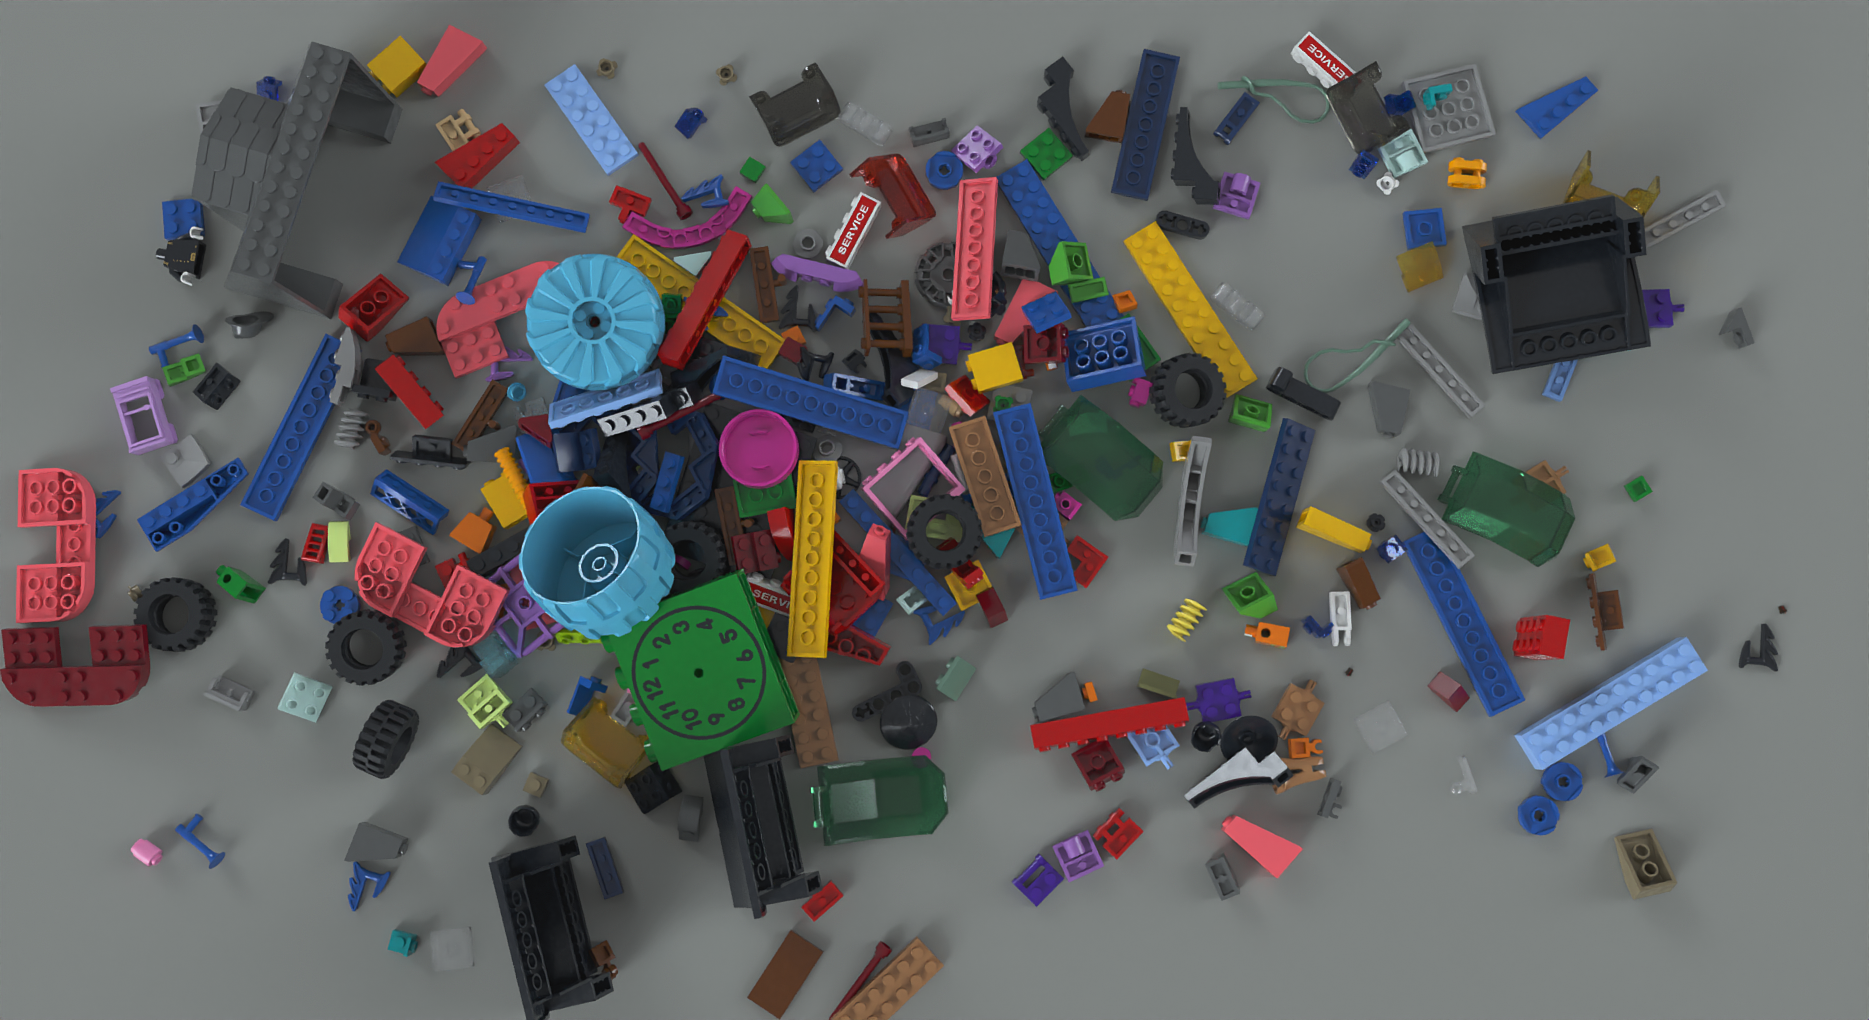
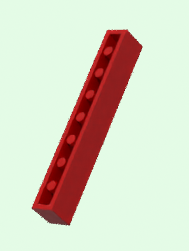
M727 229L725 235L721 237L716 251H713L711 255V260L704 267L702 276L695 283L693 292L686 299L685 306L678 313L676 322L669 329L667 338L658 349L657 355L663 364L683 371L752 246L747 235Z
M1185 697L1033 724L1030 725L1034 749L1039 750V752L1051 751L1050 747L1058 746V749L1069 748L1072 743H1077L1080 746L1089 744V740L1097 739V742L1109 740L1108 737L1116 736V739L1128 737L1127 733L1135 732L1136 735L1146 734L1149 729H1155V732L1166 730V726L1174 725V728L1185 727L1186 723L1189 722Z

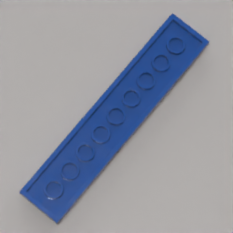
M1027 159L997 176L999 188L1047 266H1049L1059 242H1078ZM1090 262L1093 279L1100 278L1094 266ZM1060 285L1085 327L1119 320L1124 317L1123 313L1119 314L1110 292L1107 296L1072 303L1068 285Z
M325 334L240 504L241 506L273 521H278L335 404L330 402L329 395L331 389L336 384V373L341 368V366L334 363V354L341 344L339 339Z
M724 355L722 356L712 394L769 410L894 449H899L909 414V412Z
M1031 403L993 412L1040 600L1078 591Z
M1425 532L1401 542L1488 716L1492 717L1525 701L1460 569L1455 566Z

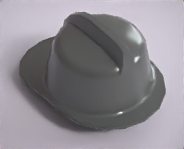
M261 311L245 315H233L227 317L225 322L231 325L233 336L236 339L253 338L260 333L263 323L274 318V314Z

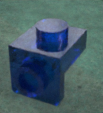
M271 76L263 77V79L256 82L257 95L278 101V87L282 85V81L275 80V77Z
M1409 90L1400 95L1388 94L1384 97L1385 108L1391 115L1402 116L1416 108L1412 92Z
M688 108L674 127L689 139L692 138L698 127L702 123H706L708 119L700 109Z
M1396 534L1383 541L1376 548L1380 557L1388 564L1408 550Z
M1311 615L1305 616L1301 620L1304 624L1302 626L1309 635L1312 633L1315 638L1327 637L1332 632L1331 628L1334 626L1330 622L1321 628Z

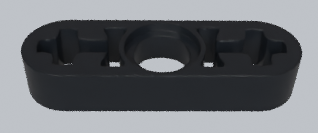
M1169 211L1159 212L1155 219L1162 230L1198 240L1206 238L1210 231L1209 225L1204 221ZM1163 216H1166L1167 221L1172 222L1173 218H1175L1176 220L1173 224V227H1171V222H1166L1165 224H1162V220L1160 219H1162ZM1185 221L1187 229L1180 230L1177 227V222ZM1191 223L1194 224L1192 228L1198 229L1199 226H1202L1203 231L1205 232H1202V234H1198V230L1192 229V231L1189 232L1191 228Z

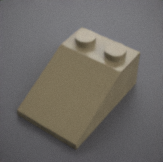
M490 724L461 757L451 773L479 794H488L523 746L495 725Z
M1653 829L1614 838L1624 880L1633 900L1670 892L1677 884L1676 878Z

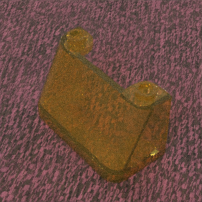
M593 697L563 730L561 743L608 782L621 789L646 758L644 741L649 738L645 734L636 737L607 714V704L603 700Z

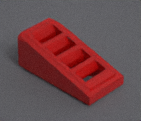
M311 524L301 560L324 564L328 547V526ZM316 530L325 531V532H324V535H323V534H317V533H315V532H316ZM314 537L322 538V541H314ZM313 545H319L320 548H319V549H314V548H312V546H313ZM311 552L318 553L317 557L311 556Z

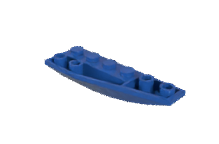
M236 458L137 519L156 552L191 532L249 474L240 458Z

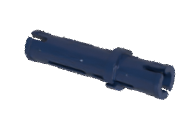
M946 443L938 458L945 466L948 464L950 456L956 451L955 448ZM934 465L924 475L925 479L916 491L923 497H928L931 489L939 482L938 478L941 473Z

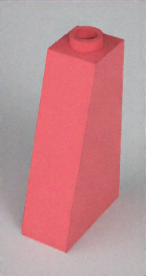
M449 25L417 81L418 85L422 88L421 91L428 96L433 94L439 97L486 51L487 47L483 41Z
M1022 279L994 335L996 344L1003 345L1009 342L1014 344L1024 334L1023 325H1031L1021 307L1056 290L1040 282Z
M873 523L867 533L859 556L886 584L878 599L884 601L890 588L891 531Z
M1236 815L1228 816L1222 822L1223 827L1221 830L1275 878H1278L1303 850L1300 846Z

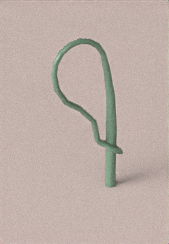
M1242 76L1241 81L1218 82L1217 84L1218 90L1246 88V90L1256 96L1271 98L1282 106L1290 117L1302 123L1314 124L1320 122L1327 116L1330 110V100L1325 90L1318 85L1286 79L1250 80L1248 77ZM1285 85L1315 88L1324 95L1326 110L1318 119H1301L1292 114L1287 106L1275 96L1256 92L1254 87Z
M1405 318L1385 340H1371L1360 349L1343 350L1329 348L1317 352L1305 364L1304 378L1306 383L1324 393L1333 392L1362 373L1389 346H1396L1394 341L1411 322ZM1374 343L1380 344L1355 371L1334 387L1319 389L1310 382L1307 374L1308 366L1319 355L1328 352H1362Z

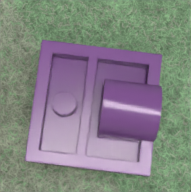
M977 125L951 152L962 163L977 173L983 167L990 169L995 165L997 161L996 154L1003 149V146L998 140Z
M1224 171L1220 183L1219 205H1213L1212 209L1249 220L1260 182L1251 180V177L1246 174H1231Z
M1088 830L1052 846L1068 882H1072L1104 867Z

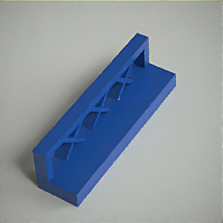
M387 469L374 479L370 493L372 496L432 535L437 532L440 521L449 514V509ZM379 487L384 490L385 495L378 491ZM394 498H397L400 501L401 505H398L395 502ZM409 508L415 510L417 516L412 514ZM425 518L432 521L433 525H429Z

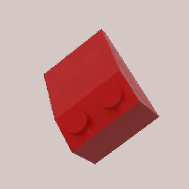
M380 273L339 306L338 318L368 342L388 324L409 300V297Z

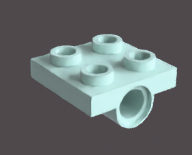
M1412 129L1376 146L1394 179L1428 163Z
M294 672L279 703L278 710L316 723L332 686Z

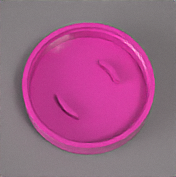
M753 409L737 415L727 424L720 438L719 456L724 469L735 481L749 488L765 489L781 483L791 474L798 460L799 443L793 428L782 416L765 409Z

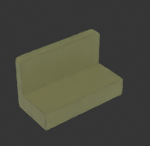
M1142 668L1137 687L1176 699L1180 680Z

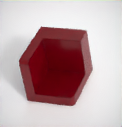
M787 337L778 354L797 366V362L802 363L800 347H805L807 351L808 348Z

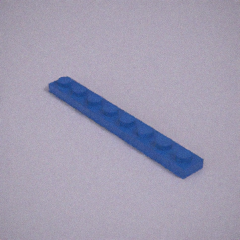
M439 181L433 196L434 201L582 233H586L590 214Z
M854 489L839 501L841 506L866 533H868L873 523L890 530ZM891 531L890 559L934 608L944 616L957 602Z

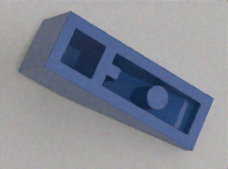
M830 373L824 375L823 386L868 400L883 401L881 397L884 395L885 382Z

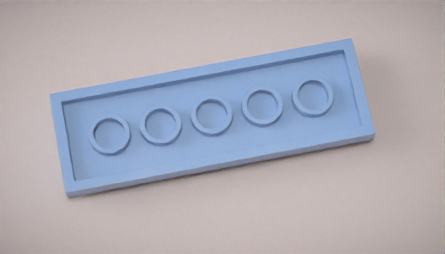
M575 64L544 84L608 176L639 156Z
M658 368L643 373L635 380L618 388L601 391L591 390L549 404L548 423L550 428H562L569 423L580 422L593 415L599 416L606 411L617 410L630 403L636 404L643 399L657 397L663 393L661 371Z

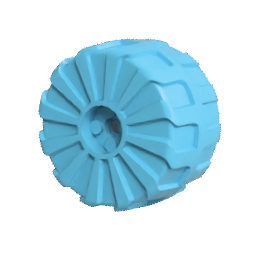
M579 254L568 257L552 269L546 270L538 279L537 286L531 298H528L525 308L527 315L526 336L530 347H532L541 365L557 379L580 389L610 390L630 383L643 374L654 362L658 349L664 339L665 314L660 296L654 285L638 268L627 261L610 255ZM593 317H599L600 324L598 327L591 326L590 321Z
M608 486L582 487L551 502L530 525L519 555V569L524 579V587L531 597L555 621L570 631L573 629L577 630L588 639L599 640L602 635L611 634L619 637L630 633L632 626L640 621H648L659 610V601L663 596L669 594L674 581V575L671 572L675 565L674 549L657 521L634 499L628 498L620 490Z

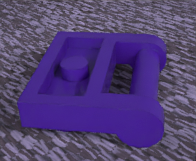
M1040 854L1035 857L1036 860L1018 878L1015 877L1011 881L1036 907L1064 879ZM1042 865L1045 869L1026 888L1023 883Z

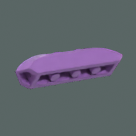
M786 254L779 255L771 263L779 274H784L791 281L796 282L801 277V280L805 282H812L813 280L826 287L834 285L833 291L836 292L854 291L859 286H862L863 283L856 271Z

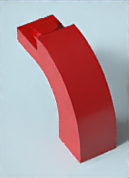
M782 507L767 511L770 530L777 548L787 560L793 561L795 531L793 509Z
M950 537L935 548L950 550L956 547L958 543L955 538ZM970 560L963 565L950 569L967 589H970L984 579L982 576L984 573L980 567L975 566Z

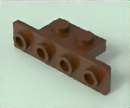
M1591 573L1589 578H1586L1588 590L1591 589L1592 597H1589L1591 609L1594 608L1595 616H1592L1593 626L1598 629V635L1595 636L1597 647L1604 651L1607 650L1604 631L1624 628L1619 590L1598 592L1596 575Z

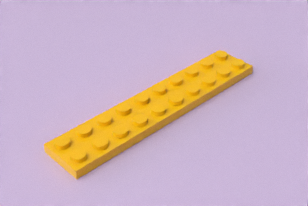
M1157 222L1151 223L1123 241L1124 245L1193 352L1201 354L1202 357L1207 356L1211 359V364L1216 363L1218 365V372H1222L1224 375L1222 381L1223 383L1226 382L1227 388L1224 389L1226 399L1255 382L1258 378Z
M634 234L617 256V258L627 261L638 268L654 285L661 300L663 293L683 294V298H688L693 292L695 283L699 281L698 278ZM723 297L719 306L728 313V317L713 316L708 324L709 330L706 332L726 345L761 355L758 366L769 369L779 355L778 351L785 339ZM682 299V309H683V307L685 306V301H684V299Z
M799 460L787 645L788 657L827 658L838 461Z

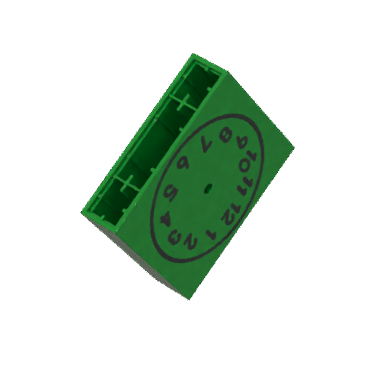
M744 569L662 598L658 603L659 610L648 621H640L632 626L630 633L619 637L614 634L601 636L605 650L608 653L615 652L620 664L619 667L615 668V676L619 686L623 690L629 688L635 702L629 706L632 720L636 726L644 725L649 739L644 741L646 755L651 763L658 761L662 771L793 724L800 715Z

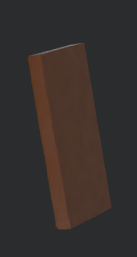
M790 930L747 998L780 1020L824 951L793 930Z

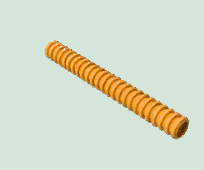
M504 447L495 452L494 456L498 458L497 462L501 463L500 467L504 469L503 473L507 474L506 478L509 479V484H512V489H515L514 493L518 494L517 498L518 500L521 499L520 503L524 505L523 509L526 510L523 493L528 485V480L524 479L525 475L521 473L522 469L518 468L519 464L515 462L516 458H513V453L509 452L511 449Z

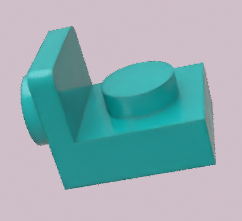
M1452 83L1431 86L1424 92L1423 104L1426 105L1427 110H1432L1436 105V101L1447 98L1453 91Z
M394 929L387 950L399 952L403 956L408 957L415 953L417 949V935Z

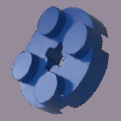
M940 151L927 161L926 177L931 186L941 190L955 188L962 179L963 164L954 153ZM943 166L950 170L946 175L939 172V169H942Z
M335 586L326 590L320 601V610L323 618L333 624L340 621L344 616L361 609L359 596L351 588L345 586ZM340 599L342 603H345V607H342L341 611L336 607Z
M1556 762L1545 769L1541 778V784L1546 794L1552 799L1570 801L1581 793L1583 777L1580 770L1573 764ZM1566 777V786L1559 785V778Z
M1538 795L1531 796L1518 806L1519 822L1528 833L1540 836L1547 835L1556 828L1560 814L1558 807L1550 799ZM1537 810L1543 813L1540 821L1534 817Z

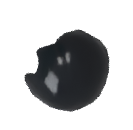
M1204 721L1194 726L1191 743L1195 749L1201 752H1210L1214 746L1219 745L1221 730L1216 724L1211 721Z
M529 805L516 807L508 819L509 829L514 835L519 837L530 836L539 825V812Z

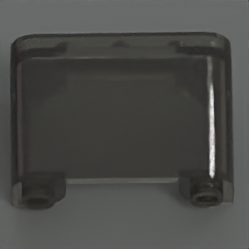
M1377 61L1329 87L1326 92V97L1353 150L1358 155H1365L1411 129L1407 120L1402 115L1390 116L1374 85L1382 77Z
M816 62L804 68L801 73L803 81L771 98L765 91H759L749 96L769 136L778 147L785 146L835 120L841 113L835 93Z

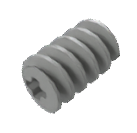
M348 408L350 411L343 412L348 418H341L345 425L339 426L343 433L336 434L341 440H335L334 443L355 450L353 446L360 445L355 439H362L358 432L364 431L360 424L367 423L362 417H368L369 414Z
M1402 448L1397 457V471L1402 466L1403 472L1406 473L1409 467L1411 473L1418 469V473L1421 475L1423 470H1426V475L1429 476L1431 471H1433L1434 477H1436L1440 468L1439 455L1437 452L1431 454L1429 451L1423 453L1422 450L1415 452L1414 449L1408 451L1406 448Z

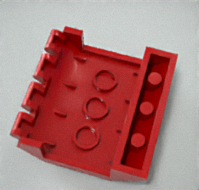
M835 530L828 634L832 636L848 629L877 601L886 586ZM792 570L783 577V583L780 585L789 596L791 595Z

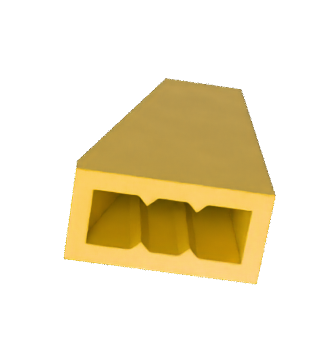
M1312 506L1302 510L1296 526L1300 530L1358 553H1363L1365 550L1368 551L1372 543L1370 533Z

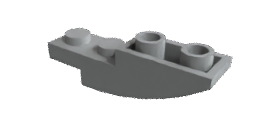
M346 327L345 331L341 333V344L334 354V363L341 366V368L336 373V384L331 389L329 395L331 403L342 407L344 406L349 389H352L353 384L358 385L361 372L359 340L356 331L349 327Z

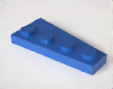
M1585 76L1517 109L1515 112L1541 139L1594 95L1598 89Z

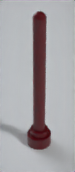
M640 142L638 144L640 151L676 205V214L679 219L685 220L693 214L692 209L681 201L645 143Z
M710 394L700 399L696 404L674 412L666 419L650 425L637 427L638 433L644 441L651 437L653 431L722 397Z
M880 941L875 947L876 954L833 1011L829 1020L856 995L880 960L888 957L893 951L886 943Z

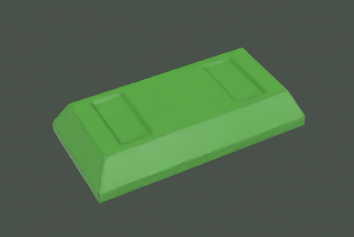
M1105 277L1068 285L1072 303L1109 295Z

